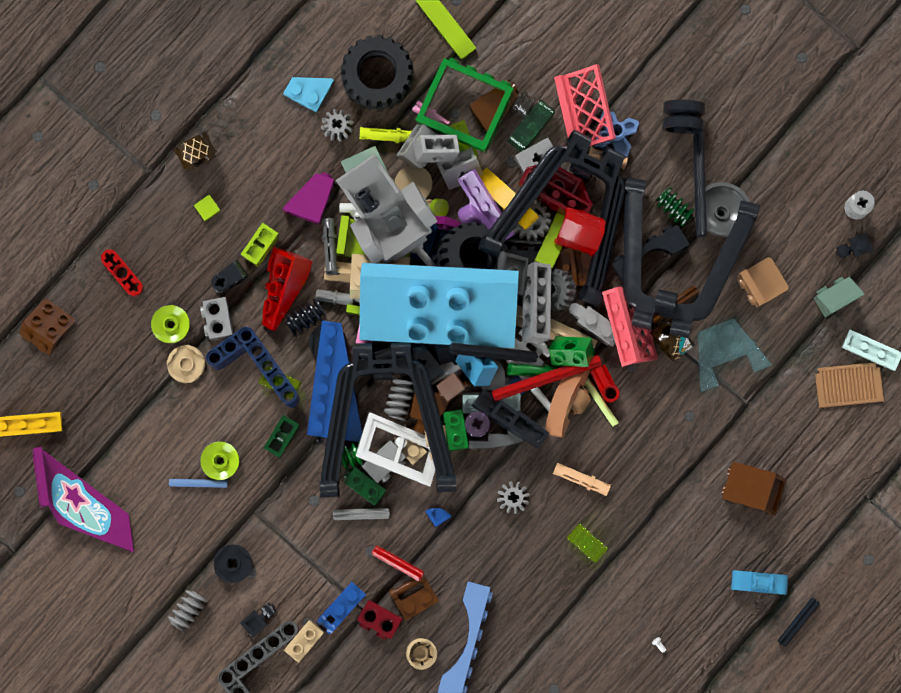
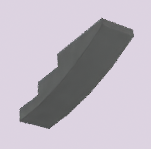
M509 431L507 434H488V441H469V450L505 447L524 441Z

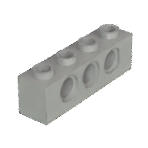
M533 262L527 267L525 293L523 296L522 342L541 344L550 339L551 265Z

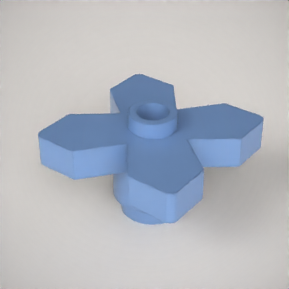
M610 111L613 128L618 133V136H616V139L594 145L593 147L603 149L612 143L614 150L627 157L631 146L625 137L636 133L639 121L628 118L623 122H618L615 113ZM603 125L605 130L601 131L599 135L607 137L609 136L608 128Z

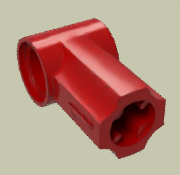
M604 364L590 371L603 400L607 403L616 401L620 392L606 365ZM613 389L616 394L615 398H607L605 391Z

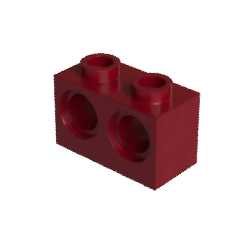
M368 600L357 621L360 622V627L368 631L371 628L377 631L376 635L387 640V638L392 639L403 618ZM367 611L375 612V621L368 622L365 619ZM385 620L393 623L391 631L383 630L382 623Z

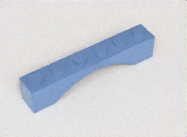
M467 582L463 602L469 618L468 641L464 652L456 664L442 675L438 693H466L467 686H464L466 678L470 679L472 667H469L471 659L475 660L478 650L474 646L476 640L480 641L483 631L479 629L481 621L485 622L488 613L484 609L486 603L491 602L493 592H490V587Z

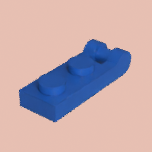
M351 582L319 617L316 623L319 626L322 625L330 635L366 594ZM329 615L336 619L332 624L327 620Z

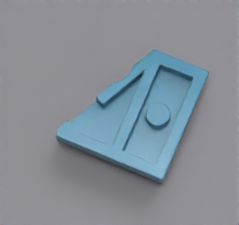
M292 77L283 95L317 113L334 80L331 78Z

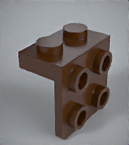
M44 299L22 322L19 334L25 340L37 346L40 351L50 356L55 350L57 341L71 328L75 319L50 300Z

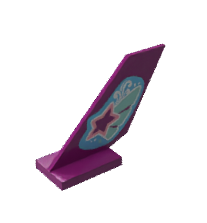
M42 447L33 448L32 455L40 508L49 506L58 524L134 552L129 514L42 450Z

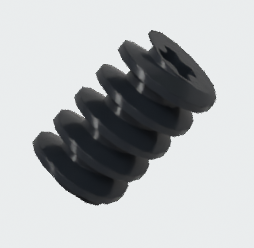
M315 298L313 299L314 305H311L309 302L306 303L307 309L300 306V313L293 310V317L286 314L287 321L285 322L294 337H297L296 330L303 333V326L309 330L310 322L316 326V319L322 322L323 315L326 316L318 300Z

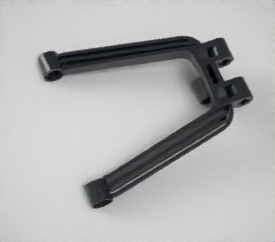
M574 129L570 133L566 145H555L544 154L491 227L488 234L484 235L478 250L496 258L506 238L562 163L571 164L569 171L585 180H588L591 175H595L606 185V193L600 218L605 220V231L597 252L591 256L587 279L579 293L578 299L596 308L603 299L602 290L625 193L624 179L618 173L625 155L608 146L603 150L600 160L586 154L592 138Z
M628 177L625 187L623 294L626 302L635 308L632 326L651 330L655 315L673 319L670 335L689 339L693 321L703 320L713 311L753 228L754 222L757 221L760 204L741 200L737 219L698 299L693 304L677 303L678 293L659 289L657 297L653 298L645 295L641 290L642 206L647 180Z
M372 342L352 343L353 362L343 366L337 376L321 471V481H319L320 498L340 497L339 473L355 381L361 376L373 374L374 380H393V373L406 374L412 380L436 470L437 493L456 492V474H454L430 376L423 363L411 359V343L391 342L392 359L373 360Z

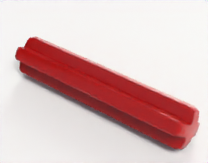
M379 546L374 547L372 551L373 556L415 580L421 581L424 576L422 570Z

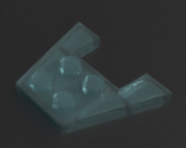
M734 318L697 332L700 393L719 386L712 369L713 367L744 355L748 356L753 372L772 366L770 361Z

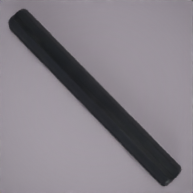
M451 343L449 347L450 354L531 363L537 362L538 359L537 352L461 343Z

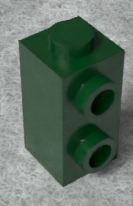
M356 467L353 470L349 469L343 477L346 479L344 483L374 506L377 505L387 491Z

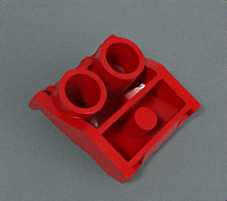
M566 207V215L559 234L554 239V243L593 256L597 252L603 238L605 220L584 211Z

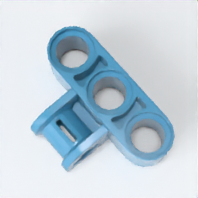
M732 571L731 590L787 595L788 575Z

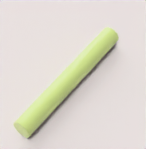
M587 378L584 386L612 427L619 423L590 379Z

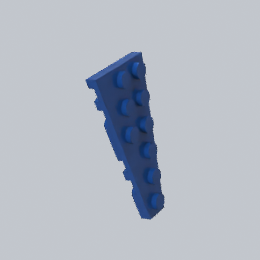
M322 320L307 435L327 438L337 376L341 368L349 363L342 323ZM353 390L345 440L359 442L362 437V428L355 390Z

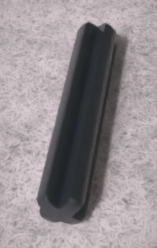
M811 598L778 639L782 646L786 647L819 607L820 602L815 598Z

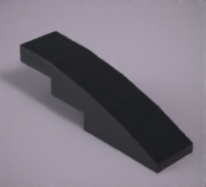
M484 389L481 390L471 405L486 417L537 449L540 448L549 434L548 431L521 411H516L502 400L495 401L493 396Z

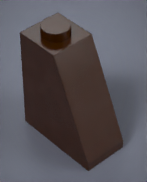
M511 83V87L514 88L515 92L499 127L517 101V93L519 91L514 83ZM497 88L469 104V109L485 133H487L505 94L504 91Z

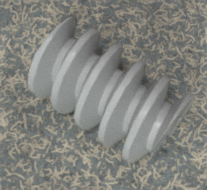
M864 190L856 192L846 201L844 206L845 213L851 219H862L874 208V197Z
M393 379V383L397 386L391 387L390 390L395 394L388 395L393 401L386 402V405L390 408L384 409V412L391 418L406 422L402 415L408 414L404 407L411 406L406 400L413 399L409 395V393L415 392L411 388L413 383L402 379Z
M186 590L188 598L181 597L184 603L176 604L179 611L172 610L175 616L167 617L172 625L184 633L186 631L183 627H191L188 621H195L192 614L199 615L200 613L197 608H204L201 601L208 602V600L195 591Z

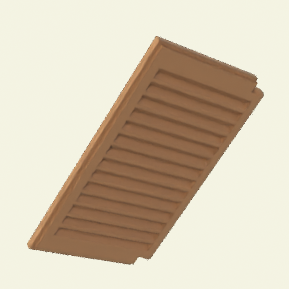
M872 362L818 368L819 374H815L819 408L884 402L880 367L876 368L877 363Z

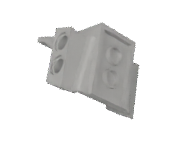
M375 154L336 180L361 216L360 219L350 226L363 252L372 263L376 264L381 260L384 263H388L392 259L396 262L427 241L426 236L432 232L430 226L438 222L425 197L415 183L412 182L400 190ZM366 187L371 190V195L380 204L371 213H366L360 201L355 199V195ZM398 206L407 224L389 232L380 214Z

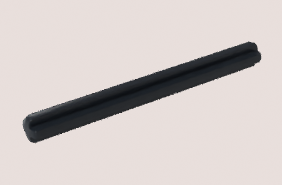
M694 133L696 236L706 237L704 134Z

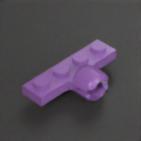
M473 169L457 179L470 200L469 204L458 211V217L462 224L475 222L478 225L483 223L487 229H490L502 212L477 171ZM513 230L506 239L510 238L515 234Z

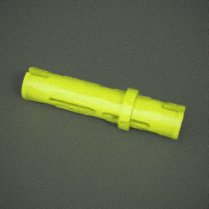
M360 127V139L399 143L405 142L412 131L400 130V128L390 130Z

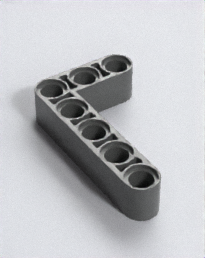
M294 621L283 623L224 668L218 675V681L227 693H234L235 689L240 687L244 690V693H251L241 678L292 640L299 632L297 623ZM291 624L294 626L295 632L293 635L285 633L286 625ZM272 636H276L279 639L277 647H272L269 644V639ZM256 648L263 650L264 656L262 659H257L254 656ZM240 660H245L248 663L246 671L239 669L238 663ZM225 672H230L233 676L230 683L223 680Z

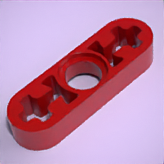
M105 250L101 255V261L129 295L133 297L141 295L144 289L141 281L114 250ZM108 254L110 256L114 254L113 260L117 264L119 263V261L121 262V264L115 266L113 271L111 270V268H113L114 265L111 262L106 263V256ZM120 268L127 269L128 273L125 278L117 276V271ZM130 279L133 284H139L137 287L138 291L135 292L133 290L130 292L131 286L127 282L124 285L123 282Z

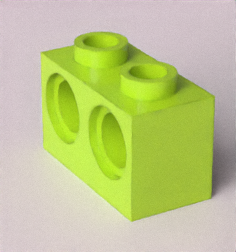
M262 223L242 251V257L259 268L279 239V233Z

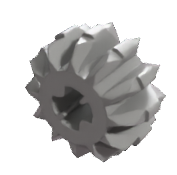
M333 109L334 115L327 112L326 115L329 119L322 118V122L325 125H322L321 129L327 130L324 135L325 137L331 135V141H334L337 136L338 141L341 142L342 135L347 139L348 134L346 132H353V129L348 127L353 125V121L349 120L350 114L344 116V110L337 114V110ZM335 122L338 123V124L341 123V124H340V125H341V128H338V127L333 128V127H334V123H335Z
M510 481V489L503 484L502 488L506 492L498 491V494L504 497L498 498L497 502L504 501L505 503L500 508L503 509L506 505L509 506L506 513H510L512 507L514 514H517V506L520 510L524 511L525 508L521 503L528 505L529 501L523 500V498L529 497L530 494H522V492L527 488L524 486L519 490L520 482H517L516 487L513 488V482ZM511 492L519 496V500L516 499V503L508 500Z

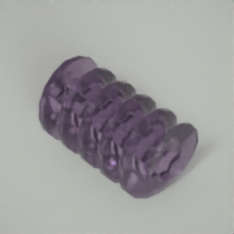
M473 412L468 415L465 421V429L471 437L481 438L488 432L490 426L489 419L484 413ZM475 420H477L478 423H482V425H480V429L472 427V425H474Z

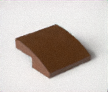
M571 248L562 249L556 259L557 269L568 271V275L573 276L572 279L576 283V287L584 286L591 256Z

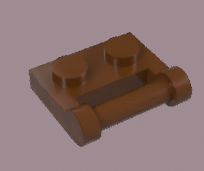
M423 576L421 581L413 578L398 588H392L388 591L406 621L439 601L425 576ZM419 583L423 584L424 588L401 601L398 597Z

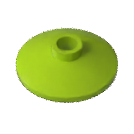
M175 305L161 307L154 313L151 321L154 335L165 343L181 341L187 335L190 327L186 312ZM171 321L175 323L173 328L168 327V323Z
M214 442L208 445L202 452L201 467L208 477L215 480H225L237 471L239 456L232 445L226 442ZM220 457L224 459L222 465L217 463V459Z

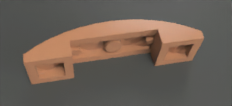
M590 370L560 381L547 417L546 431L549 432L548 435L564 437L570 422L567 418L579 387H584Z

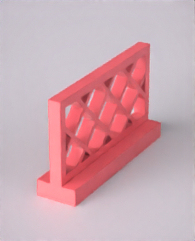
M596 64L566 75L554 77L567 136L569 137L574 129L583 134L588 131L593 134L589 147L616 139L600 66ZM591 71H595L596 76L593 83L586 79ZM573 77L581 79L577 88L572 86L571 78ZM584 82L591 86L587 95L580 91ZM594 89H597L600 93L597 101L590 98ZM578 94L585 98L581 107L576 104ZM588 101L595 104L591 113L584 110ZM599 107L604 111L601 120L595 116ZM582 112L589 116L585 125L580 122ZM593 119L599 122L595 132L588 128ZM603 125L608 128L609 136L607 137L599 135Z
M616 287L602 292L622 367L657 360L658 356L650 334L651 330L632 326L635 308L632 307L631 310L628 307L623 294V287ZM638 340L642 342V346L638 344Z

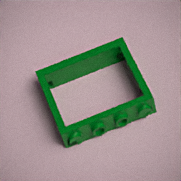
M443 58L415 121L417 124L426 125L429 129L439 134L457 135L458 142L487 154L513 97L514 88L507 81L502 80L499 82L494 80L495 77L488 73H484V75L478 73L477 69L467 65L464 67L459 65L460 62L453 58H449V60ZM447 67L505 92L483 141L426 117V113Z

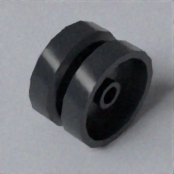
M680 99L668 100L663 103V113L668 116L662 121L663 131L676 134H694L704 131L705 121L699 118L705 114V104L703 102Z

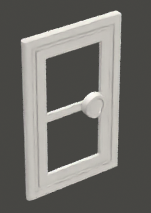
M373 413L368 414L356 457L429 487L435 473L434 463L430 458V450L423 473L398 463L401 450L407 445L406 440L430 449L426 447L425 435ZM376 427L399 436L395 440V446L398 449L394 461L369 451Z

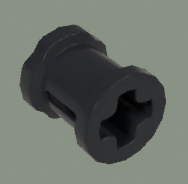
M368 187L361 189L355 195V199L360 201L366 213H371L380 204L371 195V190Z

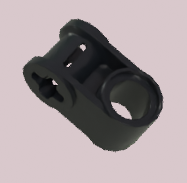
M235 260L212 278L211 284L214 291L223 294L243 282L249 275L239 261ZM217 281L223 282L224 286H218Z

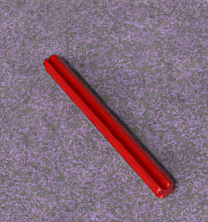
M596 355L593 356L588 367L564 366L492 391V396L495 401L600 367L602 365L601 359Z

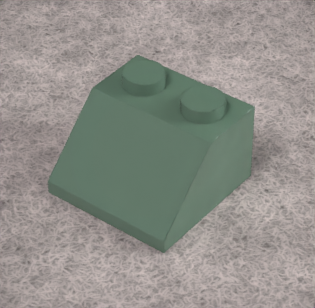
M842 276L833 282L834 286L828 289L825 286L816 291L818 295L814 297V300L824 317L829 316L864 295L863 291L850 277L844 279Z

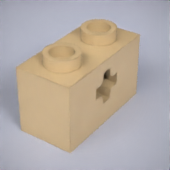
M309 620L284 651L299 663L325 632Z

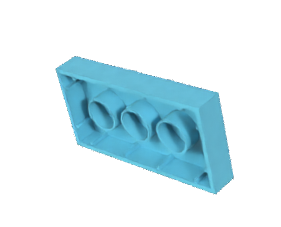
M362 263L360 273V340L445 345L461 343L514 348L519 271Z

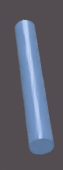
M169 479V486L227 488V480Z

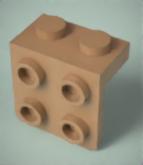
M770 257L737 275L739 285L742 289L745 288L748 293V300L756 308L788 290L786 281Z

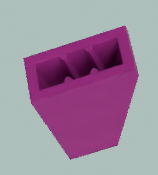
M321 172V175L316 173L284 206V213L320 225L335 184L332 175Z

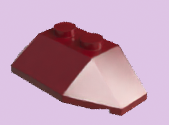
M536 165L526 168L518 184L520 187L526 181V179L534 170ZM561 167L558 168L535 199L564 216L566 215V207L589 213L593 205L583 180Z

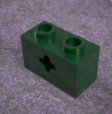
M282 415L263 449L282 459L301 426Z

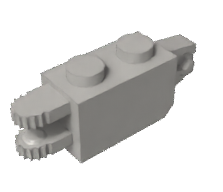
M572 303L569 311L578 319L576 324L603 344L613 347L616 343L610 321L589 306L585 309L577 303Z

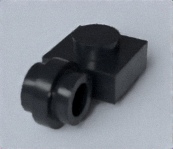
M868 233L848 239L850 247L847 244L836 247V255H839V258L851 255L850 251L853 252L854 258L874 251Z
M267 603L261 609L263 612L261 615L254 610L240 622L252 638L268 625L263 618L266 616L269 619L276 612L274 604Z

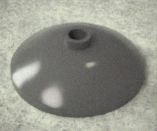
M724 182L713 183L705 187L707 231L716 236L728 237L737 219L741 200L750 202V200L740 188L733 184Z

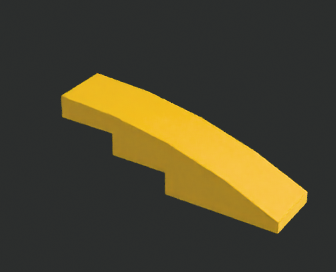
M485 168L482 171L484 175H481L480 178L496 204L504 211L516 193L488 168ZM529 207L517 224L526 230L539 216Z

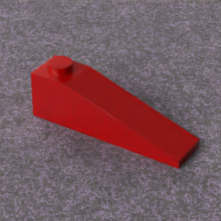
M273 247L267 267L270 277L269 283H266L265 289H268V296L263 306V326L276 331L307 281L313 261L301 255Z

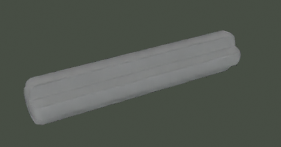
M388 508L333 510V520L390 518V510Z

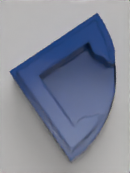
M431 508L425 511L435 527L452 517L447 511L440 508Z

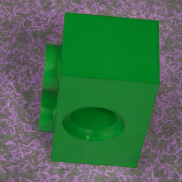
M555 336L549 348L551 364L557 366L588 367L595 354L592 338Z
M462 410L444 412L449 452L468 449Z

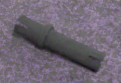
M326 218L322 220L326 275H336L338 273L335 246L337 235L334 230V219Z

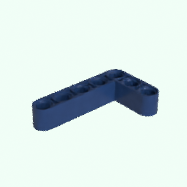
M250 327L239 329L207 353V363L214 370H221L248 352L287 407L294 408L300 403L299 394ZM252 334L250 340L244 341L245 335ZM231 345H236V349L233 352H228V348ZM257 349H262V353L259 356H254V352ZM220 356L219 362L212 363L214 357ZM267 364H273L271 370L265 371ZM278 379H284L282 385L275 386ZM294 394L293 400L286 401L287 395Z

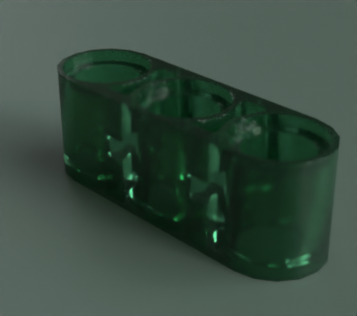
M540 99L512 133L507 142L520 152L526 150L553 117L556 110Z

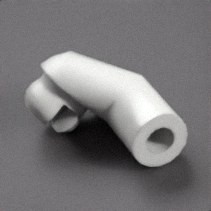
M340 203V212L350 213L355 221L361 218L352 203Z

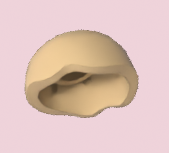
M417 638L412 640L407 646L406 657L414 668L424 670L432 666L436 661L437 650L431 641Z

